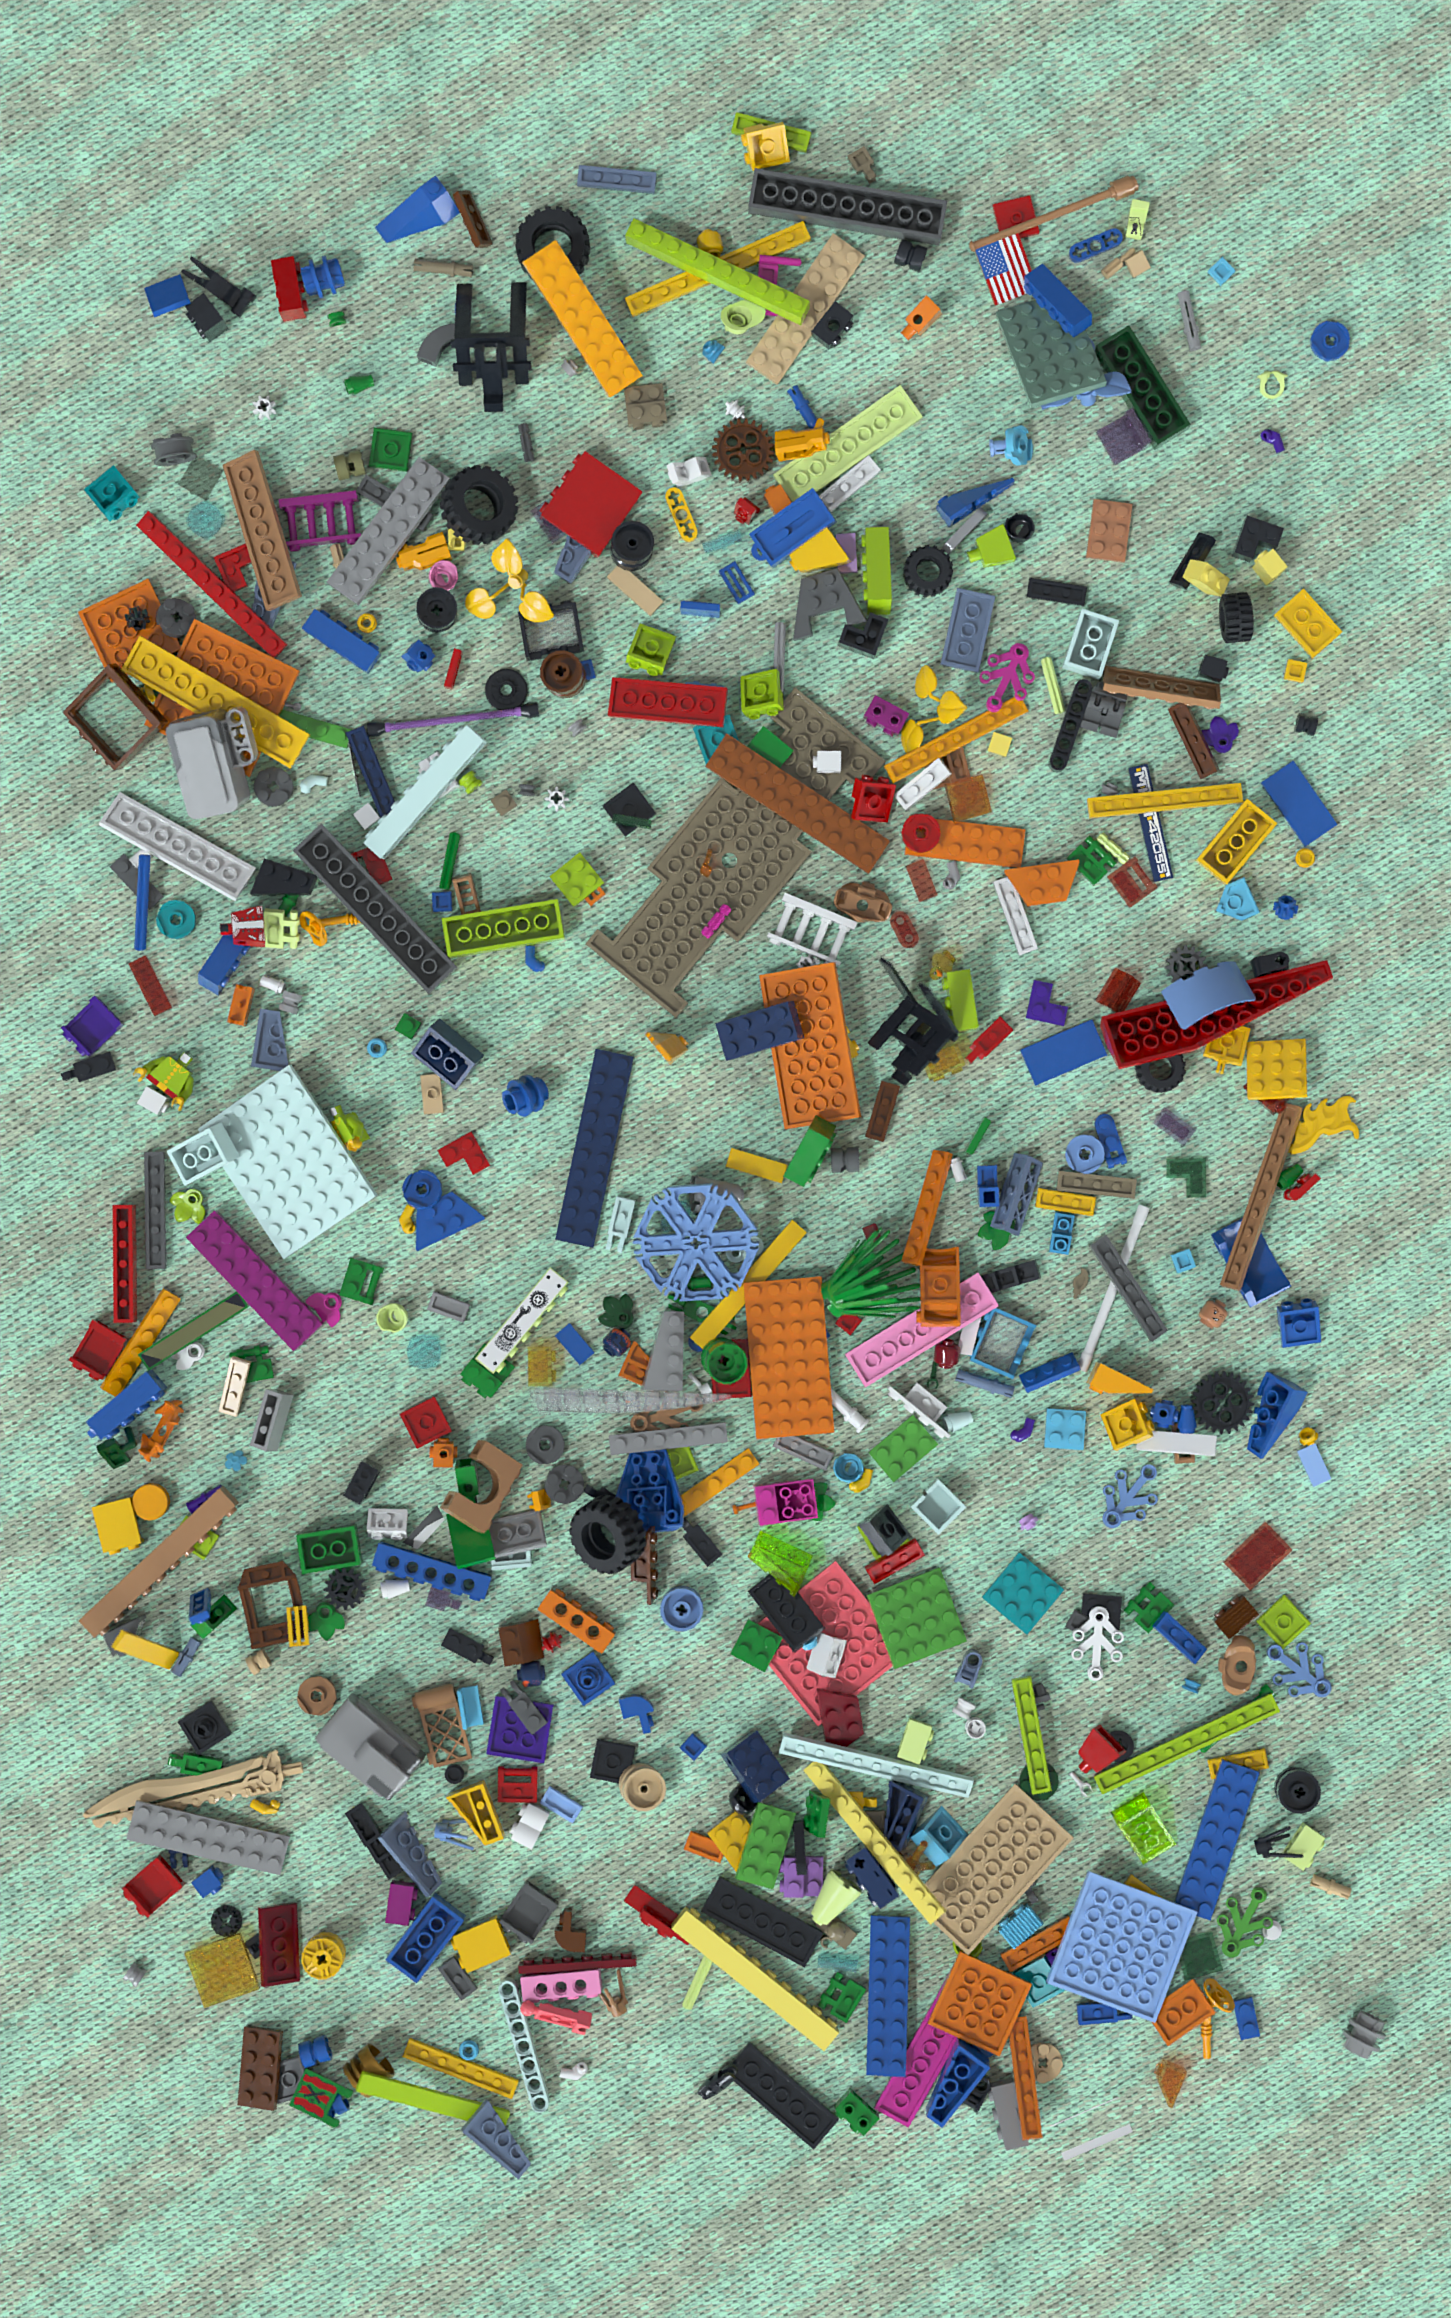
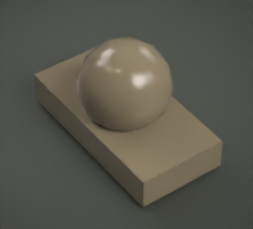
M837 1916L827 1925L815 1923V1926L843 1949H846L857 1936V1933Z

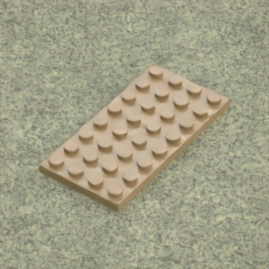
M1014 1784L964 1839L951 1858L945 1861L925 1882L926 1887L946 1910L933 1923L969 1955L1074 1837L1022 1791L1017 1784Z

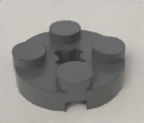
M178 598L166 599L156 612V622L163 629L162 632L173 638H181L187 635L193 620L196 619L194 607ZM177 614L180 620L175 622L171 615Z
M276 767L267 768L258 773L254 782V792L258 800L265 805L278 807L287 802L292 796L293 781L288 773ZM272 782L279 785V789H276L274 793L271 789L267 788L269 785H272Z
M542 1425L536 1427L527 1436V1454L538 1464L554 1463L564 1452L565 1441L563 1435L553 1426ZM549 1440L550 1449L545 1448L542 1450L540 1448L542 1446L540 1441Z
M569 1465L553 1467L548 1472L544 1482L546 1494L557 1503H572L584 1491V1480L581 1473L575 1467ZM562 1479L569 1482L567 1489L559 1487Z

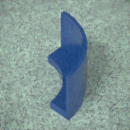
M1242 1219L1211 1234L1214 1244L1226 1264ZM1261 1232L1241 1290L1239 1291L1250 1308L1291 1287L1289 1280L1279 1267Z

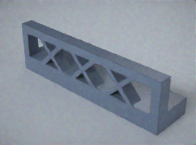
M1014 1153L999 1198V1207H996L990 1227L1019 1236L1043 1165L1042 1162L1029 1155ZM1031 1163L1035 1164L1032 1173H1030ZM1027 1182L1028 1188L1027 1191L1024 1192L1023 1187L1024 1184ZM1021 1200L1022 1206L1021 1209L1018 1210V1202ZM1013 1219L1016 1221L1014 1229L1010 1228Z

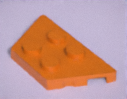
M1079 860L1006 869L1004 874L1008 877L1027 907L1067 901Z

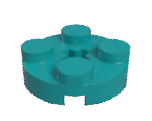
M171 900L164 903L159 909L156 918L157 927L162 934L171 939H183L189 936L195 929L196 914L193 908L185 902ZM175 914L178 917L181 916L180 924L178 925L171 922Z

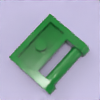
M350 1258L339 1295L373 1305L375 1290L384 1268ZM369 1269L373 1271V1274L369 1283L366 1296L364 1297L360 1294L366 1278L367 1271Z

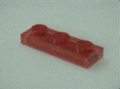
M147 955L129 963L130 969L153 1015L156 1017L172 1009L173 1007Z

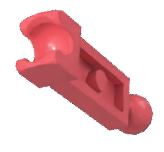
M530 2000L524 2001L520 2006V2011L523 2015L531 2016L535 2014L534 2019L572 2028L571 2032L585 2035L586 2029H589L591 2025L592 2014L590 2012L582 2010L573 2012L568 2008L561 2009L549 2003H540L537 2007Z

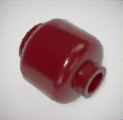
M946 1338L935 1345L934 1361L938 1364V1367L951 1369L954 1365L958 1364L960 1347L954 1343L953 1339Z

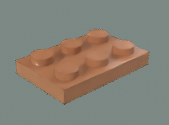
M1099 499L1093 500L1086 558L1125 562L1132 504Z

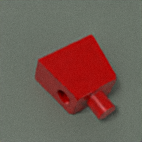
M1098 1725L1091 1730L1078 1751L1079 1756L1083 1759L1078 1766L1086 1774L1091 1769L1098 1773L1122 1756L1126 1750L1101 1725Z

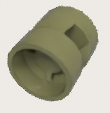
M360 450L349 452L348 456L345 454L333 456L339 481L349 479L351 475L357 477L366 474ZM349 463H354V467L350 468Z

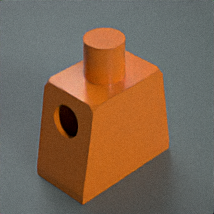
M926 295L906 317L905 321L908 325L900 333L908 341L915 333L921 336L942 315L941 309ZM922 316V323L915 324L914 322Z

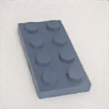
M957 588L940 665L979 673L995 596Z

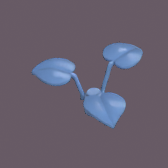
M1090 339L1093 349L1095 351V345L1093 341ZM1119 372L1106 373L1104 376L1107 386L1078 394L1076 397L1078 400L1080 399L1083 406H1091L1096 402L1095 396L1097 395L1113 397L1131 393V388L1125 376ZM1073 396L1042 405L1041 408L1044 410L1049 407L1065 405L1073 399Z

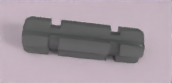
M523 423L518 425L519 434H521L520 440L522 451L524 452V461L532 462L535 458L532 452L531 436L528 433L530 432L529 425Z

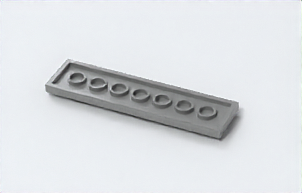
M418 457L327 580V583L359 606L440 497L451 479Z
M136 1800L126 1840L280 1875L290 1836Z

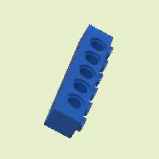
M381 1541L378 1543L372 1566H375L377 1571L387 1573L388 1570L394 1572V1576L404 1579L408 1576L419 1584L431 1583L433 1588L443 1590V1587L451 1589V1593L462 1596V1593L470 1595L469 1598L475 1601L485 1600L492 1578L490 1574L467 1567L457 1569L454 1563ZM391 1556L398 1557L399 1565H391L389 1558ZM416 1562L418 1570L410 1571L408 1563ZM427 1568H435L437 1575L435 1577L428 1576ZM453 1573L456 1577L455 1582H447L445 1575ZM472 1579L475 1584L474 1587H465L464 1580Z

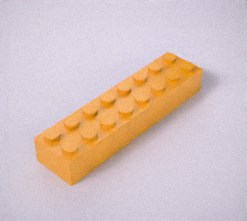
M556 240L522 262L609 398L643 376Z

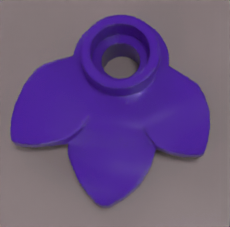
M1219 716L1213 717L1210 729L1201 730L1208 746L1214 747L1219 753L1230 751L1233 746V740L1238 737L1239 733L1237 723L1227 725L1226 721ZM1222 740L1227 742L1225 745L1219 744Z

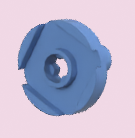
M1086 1134L1073 1138L1068 1144L1065 1153L1068 1165L1073 1170L1084 1174L1096 1171L1103 1163L1105 1156L1104 1146L1101 1141L1093 1135ZM1085 1148L1086 1151H1090L1089 1159L1080 1157L1081 1149Z

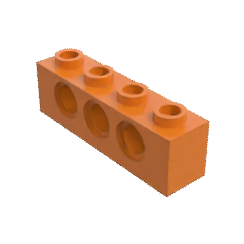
M551 1588L537 1610L602 1654L615 1636L614 1627L606 1621L604 1623L598 1621V1616L592 1611L585 1612L582 1610V1605L576 1600L572 1599V1601L566 1599V1594L560 1589L556 1588L553 1590ZM557 1604H565L567 1611L559 1613L556 1609ZM579 1614L583 1617V1622L575 1624L572 1617ZM590 1626H597L599 1633L591 1635L588 1628Z

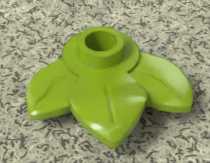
M189 1189L186 1192L179 1191L172 1195L169 1202L176 1206L174 1216L177 1222H184L190 1218L197 1224L203 1221L205 1208L202 1205L203 1195L199 1190ZM190 1196H194L196 1201H191Z

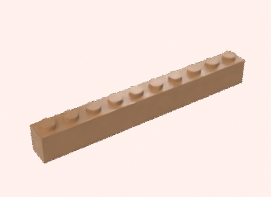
M224 1486L219 1488L78 1621L94 1638L98 1634L103 1636L110 1629L108 1625L112 1621L117 1623L124 1616L122 1612L126 1608L131 1610L138 1603L136 1599L141 1594L145 1597L153 1589L151 1585L155 1581L160 1583L167 1576L165 1572L169 1568L171 1570L175 1569L181 1563L179 1559L183 1555L187 1557L195 1550L192 1547L197 1542L201 1544L209 1537L208 1531L211 1529L215 1531L222 1525L221 1519L226 1515L229 1518L237 1510L235 1506L239 1502Z

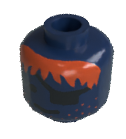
M613 1328L603 1338L604 1345L602 1348L611 1357H621L631 1347L629 1339L631 1335L623 1328L621 1330Z
M539 1661L521 1664L520 1669H517V1680L521 1681L524 1687L540 1686L542 1681H545L544 1665H541Z

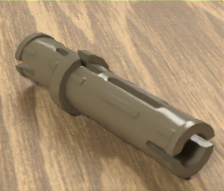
M417 258L414 260V264L422 265H414V271L449 274L450 277L458 275L472 278L473 272L465 271H473L472 264H457L456 261L447 263Z

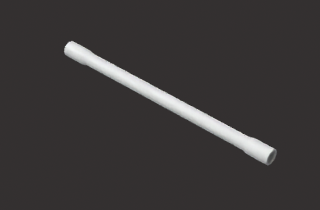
M1140 1204L1136 1210L1133 1224L1120 1255L1126 1266L1150 1209ZM1110 1281L1087 1344L1078 1362L1081 1371L1086 1373L1117 1293V1289L1112 1281Z

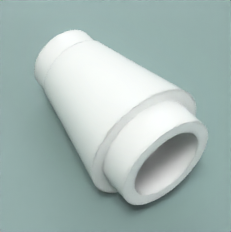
M385 1580V1582L380 1583L383 1598L388 1597L390 1599L410 1591L408 1580Z

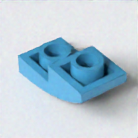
M1055 1211L1049 1252L1069 1255L1074 1214Z

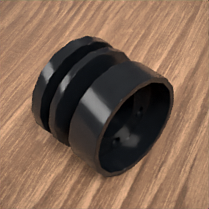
M433 587L425 590L420 595L416 606L419 623L430 632L441 633L448 630L454 625L457 618L455 597L443 588ZM434 607H438L439 610H442V612L439 613V616H436L435 613L431 612L434 611Z

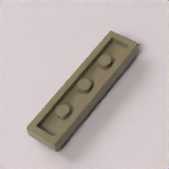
M1058 1171L1056 1190L1135 1199L1137 1179Z

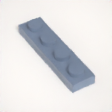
M579 165L577 187L655 194L657 174L656 172Z

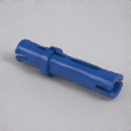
M795 385L792 387L795 393L791 388L787 393L795 403L796 411L801 413L809 429H813L817 418L809 406L810 402L804 398L799 386Z

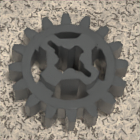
M1185 945L1182 951L1177 947L1176 954L1174 952L1169 953L1172 958L1165 960L1169 965L1165 966L1164 969L1169 970L1166 977L1172 976L1171 983L1179 980L1183 975L1194 976L1193 972L1196 971V961L1198 962L1199 969L1208 967L1207 964H1203L1206 957L1201 958L1199 956L1202 951L1194 952V946L1188 950L1187 945ZM1181 954H1189V955H1191V957H1189V958H1183V957L1180 956V955H1181ZM1174 962L1177 964V971H1176V973L1174 972V969H1173V964H1174ZM1182 962H1183L1184 964H1186L1187 962L1190 964V965H1189L1190 971H1189V970L1184 971V970L1182 969V968L1184 967L1183 964H1182Z

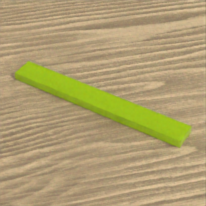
M362 2071L356 2086V2092L468 2121L482 2104L478 2101ZM492 2105L504 2125H506L510 2111Z

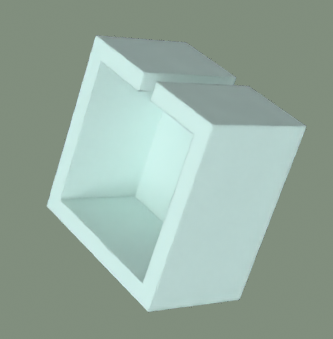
M936 1478L925 1489L927 1493L925 1495L921 1493L910 1504V1507L939 1535L966 1506Z

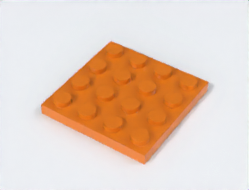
M149 579L78 612L104 668L108 664L116 663L122 669L139 636L148 639L172 654L179 652L181 645L178 639L162 632L163 629L156 622V612L161 603ZM139 606L142 610L147 609L150 623H146V629L135 631L132 627L128 628L125 614H129V608Z
M959 1950L927 2023L1000 2057L1032 1983Z

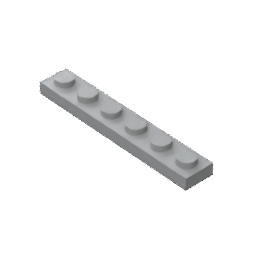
M725 1422L609 1435L611 1455L728 1442Z

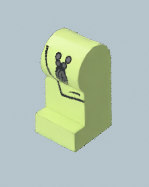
M1132 199L1125 234L1126 238L1141 240L1150 202Z

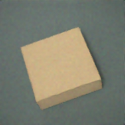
M1142 250L1124 260L1133 278L1151 268Z

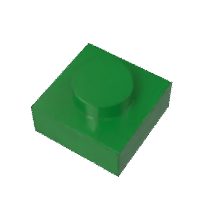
M404 1013L395 1030L412 1040L421 1022Z

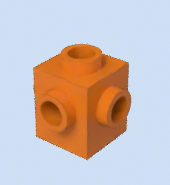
M438 1438V1441H434V1446H430L429 1458H433V1467L453 1468V1458H457V1447L454 1446L453 1441H450L449 1438Z

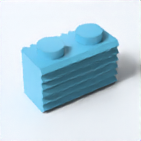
M1028 1903L1025 1905L1020 1904L1014 1909V1914L1010 1918L1006 1916L998 1923L1000 1925L998 1931L1015 1949L1044 1923Z

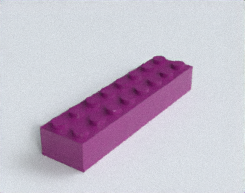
M214 1210L186 1237L293 1352L300 1348L324 1325L321 1319L218 1210Z

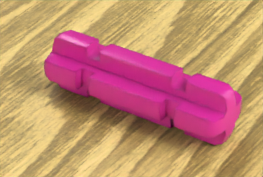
M723 904L719 908L720 911L715 913L707 923L708 926H705L701 931L703 936L708 939L712 936L713 931H716L724 921L725 916H728L731 912V908L728 905Z

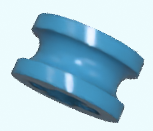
M1185 1678V1684L1182 1685V1688L1198 1694V1687H1201V1684Z

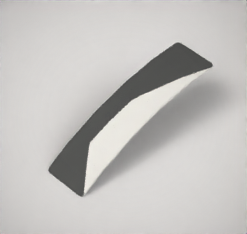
M438 1506L429 1513L402 1543L418 1549L445 1520Z

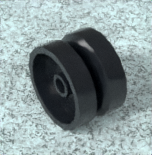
M623 522L615 529L612 535L610 548L612 560L623 570H641L648 565L652 558L654 547L653 533L648 526L641 522Z
M1290 1767L1284 1769L1275 1780L1274 1792L1276 1799L1286 1810L1296 1814H1304L1317 1806L1321 1798V1788L1317 1779L1309 1771L1302 1767Z

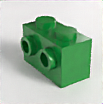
M851 2088L834 2105L835 2114L842 2121L846 2119L850 2123L849 2127L856 2134L860 2132L865 2136L880 2119L879 2114Z

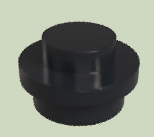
M452 1764L446 1768L445 1779L449 1783L458 1784L463 1780L464 1770L460 1765Z

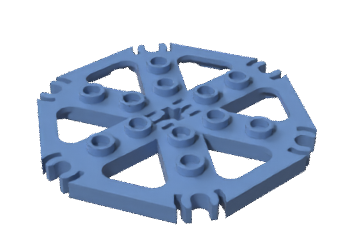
M713 1183L668 1186L667 1189L664 1188L662 1191L665 1197L661 1198L656 1193L654 1199L653 1197L651 1198L633 1237L636 1238L633 1240V1244H640L641 1246L640 1249L634 1250L635 1258L661 1293L665 1286L667 1287L664 1292L665 1296H667L669 1291L675 1292L673 1300H677L679 1294H682L679 1302L724 1299L725 1296L728 1297L730 1293L727 1291V1288L732 1287L736 1292L738 1289L737 1285L739 1288L741 1287L759 1247H756L759 1245V1241L751 1239L752 1236H758L757 1226L732 1192L728 1198H726L728 1189H725L723 1194L717 1192L718 1184L714 1186L713 1191H711ZM701 1192L705 1195V1202L695 1222L679 1202L678 1197L680 1194ZM725 1206H731L743 1221L741 1229L713 1231ZM658 1210L661 1211L676 1233L650 1235L646 1228L653 1213ZM694 1238L702 1242L698 1247L690 1243L693 1242ZM744 1250L746 1257L740 1270L737 1273H732L716 1252ZM679 1254L670 1275L666 1278L661 1277L650 1262L651 1256ZM697 1263L714 1284L713 1289L700 1291L688 1289L687 1284Z

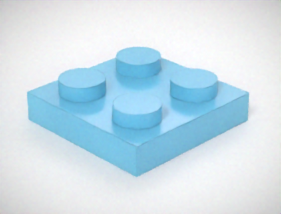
M1047 1408L1044 1447L1084 1450L1086 1411Z

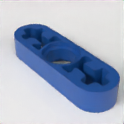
M1113 228L1071 246L1069 258L1074 263H1080L1107 252L1121 244L1123 235L1120 230ZM1111 234L1118 236L1116 243L1111 240L1106 243L1108 247H1105L1104 240H1108ZM1093 241L1099 242L1101 249L1093 251L1090 248V243ZM1086 244L1087 251L1082 252L1080 258L1077 255L1073 256L1075 249L1078 251L1084 250V245Z

